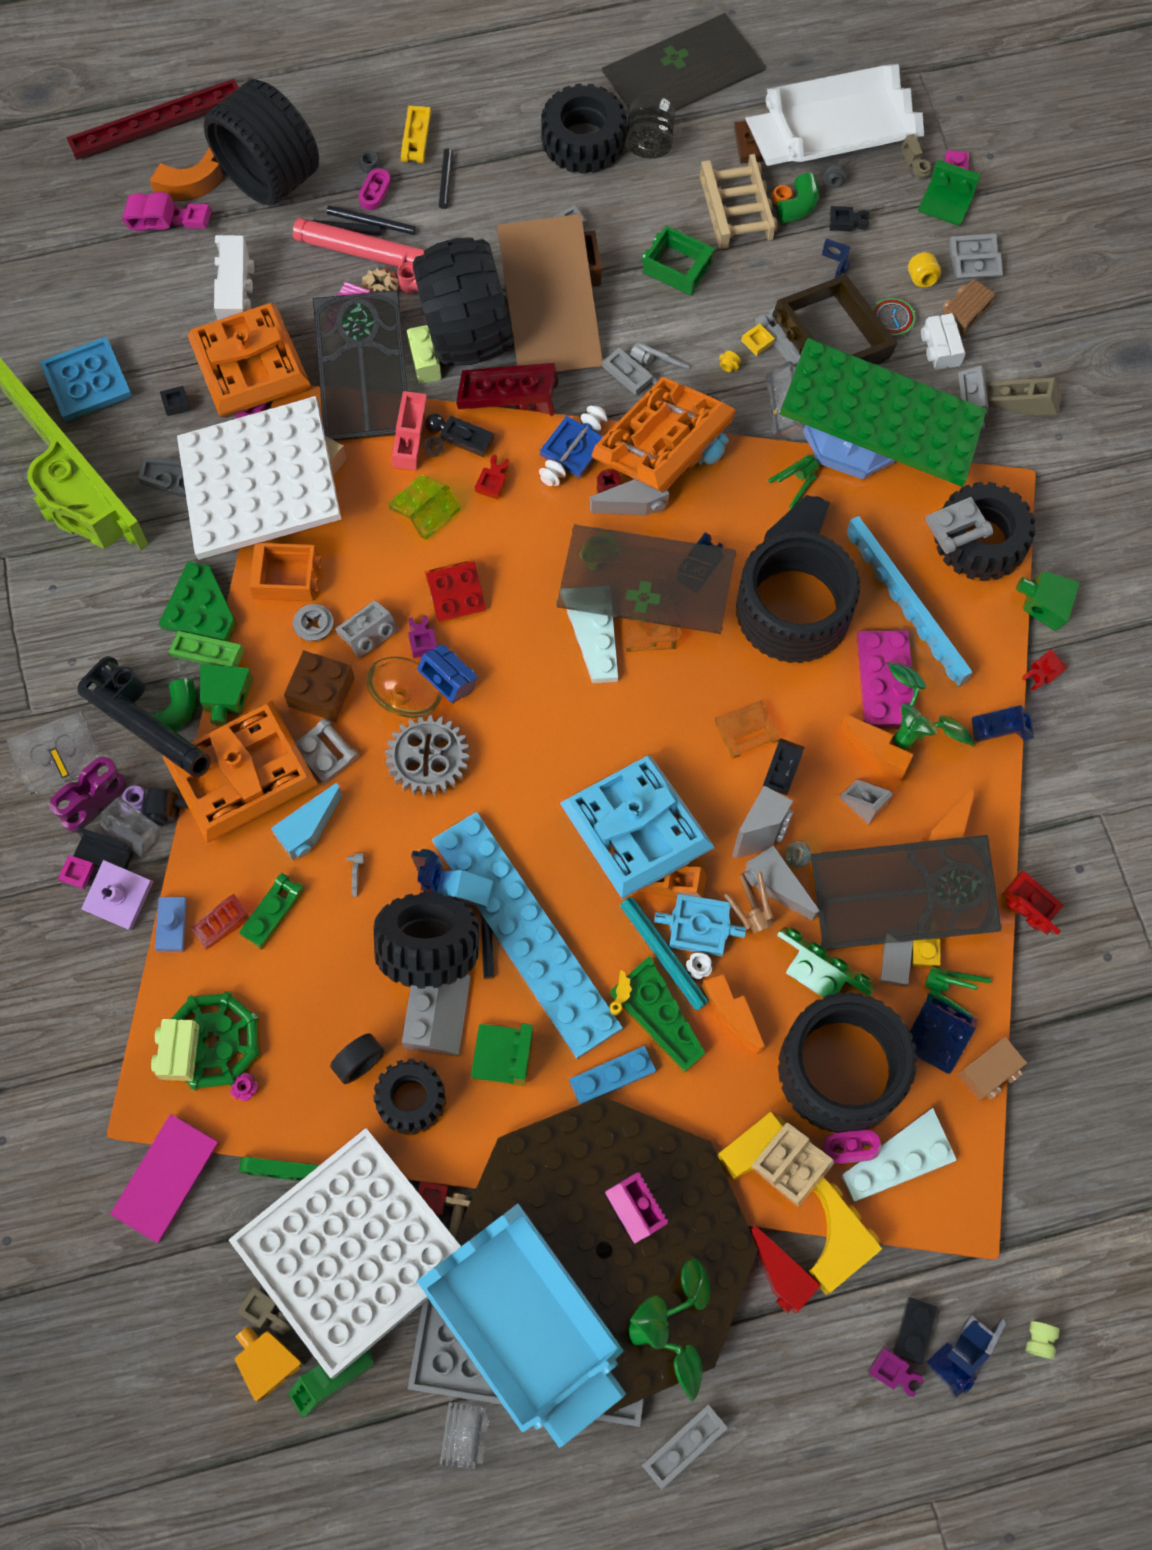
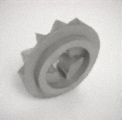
M309 604L296 612L293 618V628L299 638H303L308 642L314 640L320 642L323 637L329 636V632L333 628V617L326 607L319 604ZM307 619L313 622L318 620V625L320 628H316L314 626L309 628L310 625Z

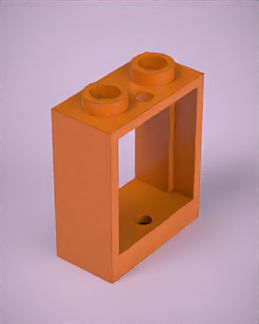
M256 543L249 584L253 598L313 601L314 592H318L319 579L316 577V571L321 569V555H317L315 545ZM268 560L308 562L306 585L265 584Z

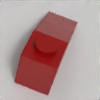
M755 1225L750 1232L758 1248L757 1255L771 1290L778 1298L775 1302L786 1313L792 1311L796 1314L821 1285Z

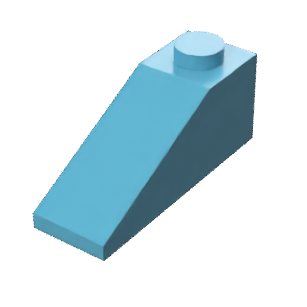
M337 783L271 828L274 836L292 860L297 857H304L311 851V847L316 844L342 797Z

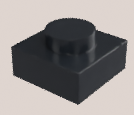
M183 386L160 392L167 416L190 411Z

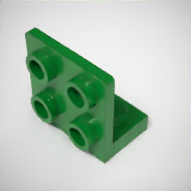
M937 160L930 184L919 205L918 212L960 226L973 199L981 174Z
M480 1024L471 1078L525 1086L533 1038V1025L522 1024L521 1029Z

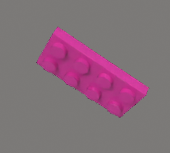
M908 630L858 631L856 636L864 722L877 728H900L902 726L900 722L903 720L900 707L903 703L910 704L914 692L911 687L902 684L894 677L889 669V665H886L888 661L897 662L912 668Z

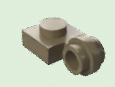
M915 133L907 135L901 146L909 167L913 166L915 177L918 179L927 178L932 168L927 160H921L923 154L922 144L917 140Z
M254 1287L237 1311L239 1315L261 1329L264 1328L269 1319L273 1321L270 1327L285 1336L287 1331L291 1332L293 1329L283 1313L279 1311L277 1316L273 1315L277 1307L275 1302Z

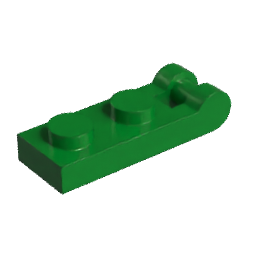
M284 873L279 874L274 885L238 932L240 936L261 950L305 889L300 883L290 881V877ZM283 889L289 892L286 899L280 896Z

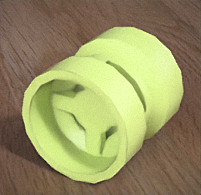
M1031 1321L1029 1328L1031 1340L1026 1343L1025 1351L1036 1356L1055 1359L1056 1349L1053 1344L1059 1338L1060 1329L1048 1324Z

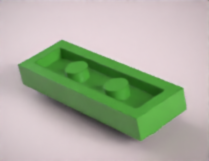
M178 631L168 653L174 658L200 664L238 667L245 648L240 644Z

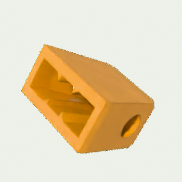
M249 1325L236 1335L237 1340L245 1350L235 1357V1362L256 1402H262L305 1365L272 1332L267 1331L258 1337Z

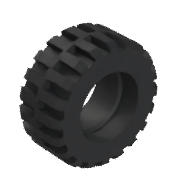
M582 83L575 84L574 87L569 85L564 87L561 92L558 90L554 93L552 98H549L545 103V108L541 114V141L548 158L552 162L555 161V164L560 168L565 167L567 171L572 173L574 171H580V174H586L587 171L595 173L600 168L606 169L611 166V162H616L620 154L623 153L626 143L627 115L622 102L619 99L617 100V96L611 91L608 93L606 88L601 86L597 88L594 84L589 83L588 86H582ZM579 123H588L597 126L600 130L591 134H577L567 128Z
M977 482L972 487L970 485L960 488V491H955L943 506L945 508L971 497L984 519L997 525L1005 536L1006 541L993 545L973 540L957 547L954 552L949 554L943 551L934 536L935 543L938 544L936 549L940 556L944 555L943 561L947 566L952 565L954 567L953 571L958 574L961 572L966 574V578L973 580L974 577H979L980 581H988L990 577L993 580L1001 579L1004 574H1011L1015 571L1016 567L1021 565L1033 543L1036 527L1033 525L1035 522L1034 514L1029 513L1030 506L1026 501H1021L1022 497L1017 492L1013 494L1009 491L1010 488L1004 485L1001 488L996 486L997 483L988 482V485H983V482ZM963 529L961 531L949 535L948 537L954 538L966 533L967 531L966 529Z
M420 892L419 895L408 894L402 899L398 897L392 900L390 905H385L374 920L375 962L381 972L396 983L399 981L403 986L411 987L413 985L417 986L418 989H425L428 986L439 988L442 984L447 983L450 985L455 983L457 978L462 979L476 964L479 955L478 919L474 911L462 900L458 901L456 897L451 895L448 897L443 896L442 893L437 892L434 894H427V892Z

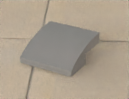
M996 234L950 237V254L956 280L1002 277L1001 253H998Z

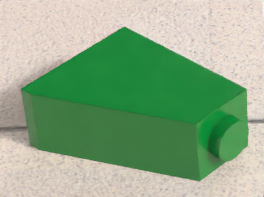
M367 1350L333 1380L320 1364L298 1379L288 1392V1396L303 1419L368 1372L374 1365L370 1350Z

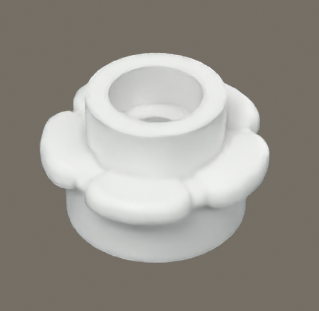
M694 953L690 956V960L686 962V969L693 978L701 979L703 976L707 977L712 972V960L706 954ZM697 964H701L702 967L698 968Z

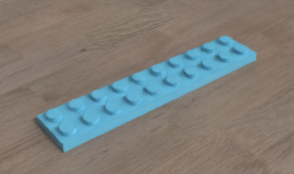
M475 812L434 837L432 842L451 871L464 870L494 882L488 907L476 905L475 907L490 926L492 933L575 1058L578 1060L622 1031L623 1027L616 1017L610 1013L608 1005L478 813Z

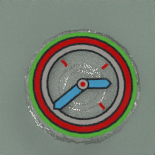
M887 297L877 301L872 306V310L895 340H901L912 332L916 321V314L913 307L905 300Z

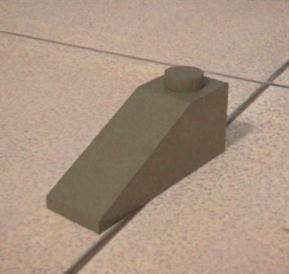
M1055 378L986 382L988 406L1033 416L1058 415L1062 394Z

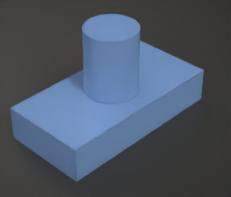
M159 897L155 950L157 952H184L188 903L186 897Z

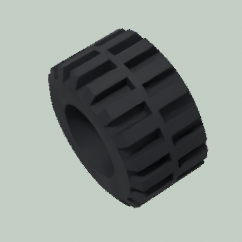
M408 1059V1062L405 1063L403 1060L396 1061L398 1065L392 1067L390 1064L386 1067L387 1072L385 1074L381 1072L378 1077L379 1083H375V1095L373 1097L376 1109L384 1123L392 1130L396 1129L402 1134L411 1132L412 1135L418 1134L417 1131L420 1130L425 1132L429 1130L428 1126L431 1124L435 1125L438 1122L437 1118L439 1115L442 1116L444 1112L443 1106L446 1104V1097L442 1080L433 1067H428L421 1060L419 1063L415 1062V1059ZM406 1083L421 1084L427 1094L423 1105L410 1112L399 1110L394 1103L396 1091Z

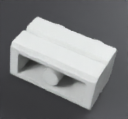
M953 313L945 314L941 317H928L924 327L921 328L922 341L927 342L928 361L933 362L935 370L962 365L966 353Z

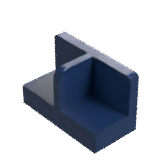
M971 1315L962 1326L947 1357L971 1376L990 1357L1007 1322L1001 1319L989 1330Z

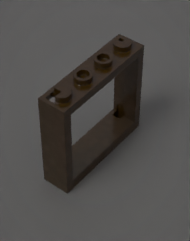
M847 275L837 277L777 301L772 316L786 334L787 339L797 349L799 355H801L807 338L814 339L794 311L835 296L872 346L854 353L852 356L872 364H877L889 359L897 345L895 339Z

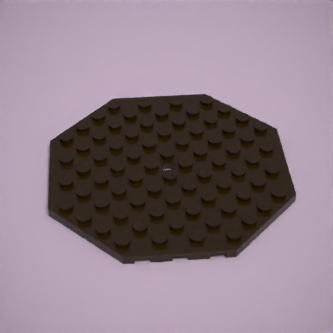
M603 1096L499 1137L455 1236V1240L462 1247L515 1205H520L624 1350L615 1359L618 1365L610 1372L626 1395L603 1414L608 1415L679 1384L674 1368V1359L678 1354L674 1350L666 1348L655 1349L650 1344L635 1345L630 1338L629 1328L630 1320L637 1309L651 1296L662 1298L667 1311L687 1301L688 1296L683 1290L681 1273L685 1262L694 1257L699 1260L707 1273L710 1283V1298L707 1306L702 1310H698L693 1303L692 1306L667 1317L666 1321L668 1322L669 1332L667 1343L679 1345L682 1349L686 1345L693 1346L701 1359L702 1373L715 1368L758 1248L712 1142ZM638 1172L641 1173L640 1178L644 1179L643 1183L647 1184L646 1188L650 1189L649 1193L653 1194L652 1198L656 1199L655 1203L659 1204L658 1208L662 1209L661 1213L665 1214L664 1219H667L668 1223L634 1244L605 1192ZM600 1243H607L612 1247V1255L608 1259H601L597 1256L596 1247Z

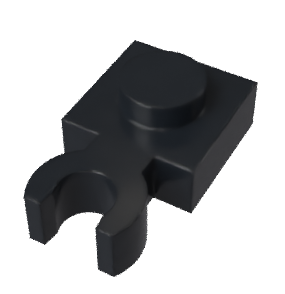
M831 206L829 231L852 232L853 226L861 230H867L870 221L862 219H868L870 211L861 210L858 213H854V207Z

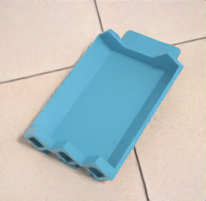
M519 1204L515 1205L417 1280V1283L522 1433L532 1426L536 1430L544 1426L560 1448L626 1395L610 1372L618 1365L615 1359L624 1350Z

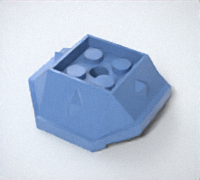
M804 425L803 433L814 451L813 455L818 464L860 479H865L874 472L880 471L895 462L893 459Z

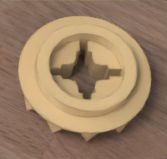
M376 267L374 271L368 270L367 275L362 276L361 286L373 293L398 290L399 284L394 272H390L387 267L384 270ZM375 280L384 281V286H381V284L376 285Z

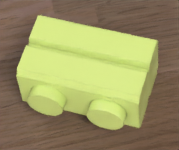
M428 325L408 329V342L418 384L439 381L441 379L440 364Z
M163 1019L161 1027L156 1028L155 1043L159 1044L158 1054L152 1057L151 1069L159 1079L193 1081L199 1035V1025L196 1021Z

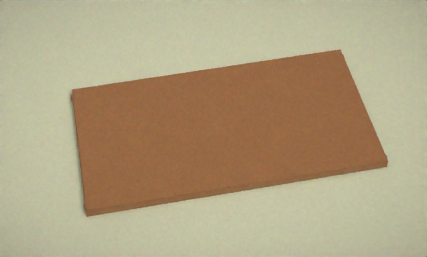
M581 214L497 225L517 366L555 363L557 373L602 367L603 360Z

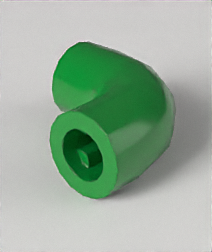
M804 173L798 176L794 181L797 196L793 199L780 200L778 202L777 213L781 224L805 219L815 210L819 201V185L815 174Z
M186 678L177 679L169 684L171 696L169 706L161 712L151 714L175 732L180 731L191 720L196 709L194 681Z

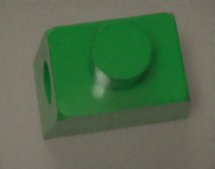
M1045 571L1041 572L1032 581L1022 577L1016 585V591L1027 595L1023 605L1025 612L1053 631H1057L1069 620L1080 583Z
M200 664V702L205 712L212 713L210 723L223 726L226 724L227 714H241L253 682L249 668Z

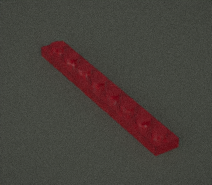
M231 79L66 138L75 159L78 160L205 115L239 87L235 79Z

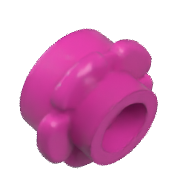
M243 1073L236 1078L235 1084L232 1085L230 1090L235 1099L247 1101L257 1092L258 1084L253 1080V1076ZM246 1085V1089H241V1086Z

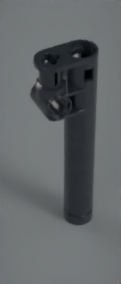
M106 656L99 660L82 678L78 685V694L191 776L200 777L208 771L211 765V758L208 754L135 704L144 693L145 684L131 668L118 666L115 658ZM92 683L96 685L93 691L88 688Z

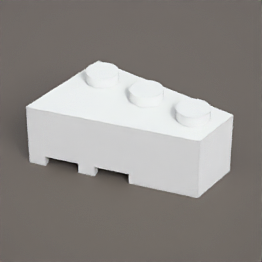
M215 235V243L219 250V257H215L218 275L214 281V310L217 320L251 309V301L248 297L253 292L250 274H254V261L249 258L243 235Z

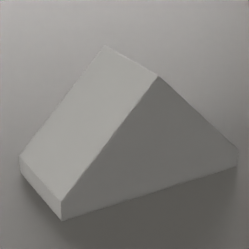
M857 779L840 795V798L864 821L870 824L887 807L893 794L889 790Z

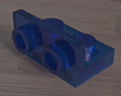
M421 849L420 852L412 851L411 857L418 871L417 880L420 882L421 890L427 892V894H434L437 892L441 871H444L439 856L427 849Z

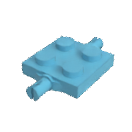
M678 894L676 907L672 914L657 911L655 914L654 923L670 925V948L722 957L728 935L745 938L746 933L745 927L730 924L729 902Z

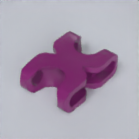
M98 757L81 771L77 782L66 784L53 795L49 806L53 814L60 818L65 829L77 832L79 827L84 828L95 819L100 807L109 806L124 793L126 782L123 776L117 773L116 765L110 758ZM102 766H108V771L99 777L97 775L98 769ZM112 781H118L116 788L108 789ZM61 801H70L64 809L58 808ZM76 813L80 814L77 822L69 823L70 817Z

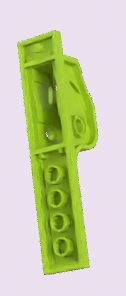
M0 358V387L3 393L49 447L43 454L33 460L27 472L28 482L36 494L33 499L41 509L40 512L48 522L53 520L58 528L71 534L74 532L91 540L92 544L103 549L123 536L130 545L135 543L140 550L147 547L149 544L135 517Z

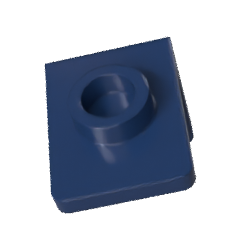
M826 239L822 255L840 262L835 274V278H837L842 273L846 274L851 262V260H848L851 247ZM829 247L837 248L840 254L832 253Z

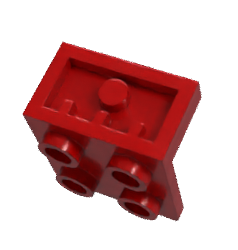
M469 560L424 571L439 622L486 610L475 561Z

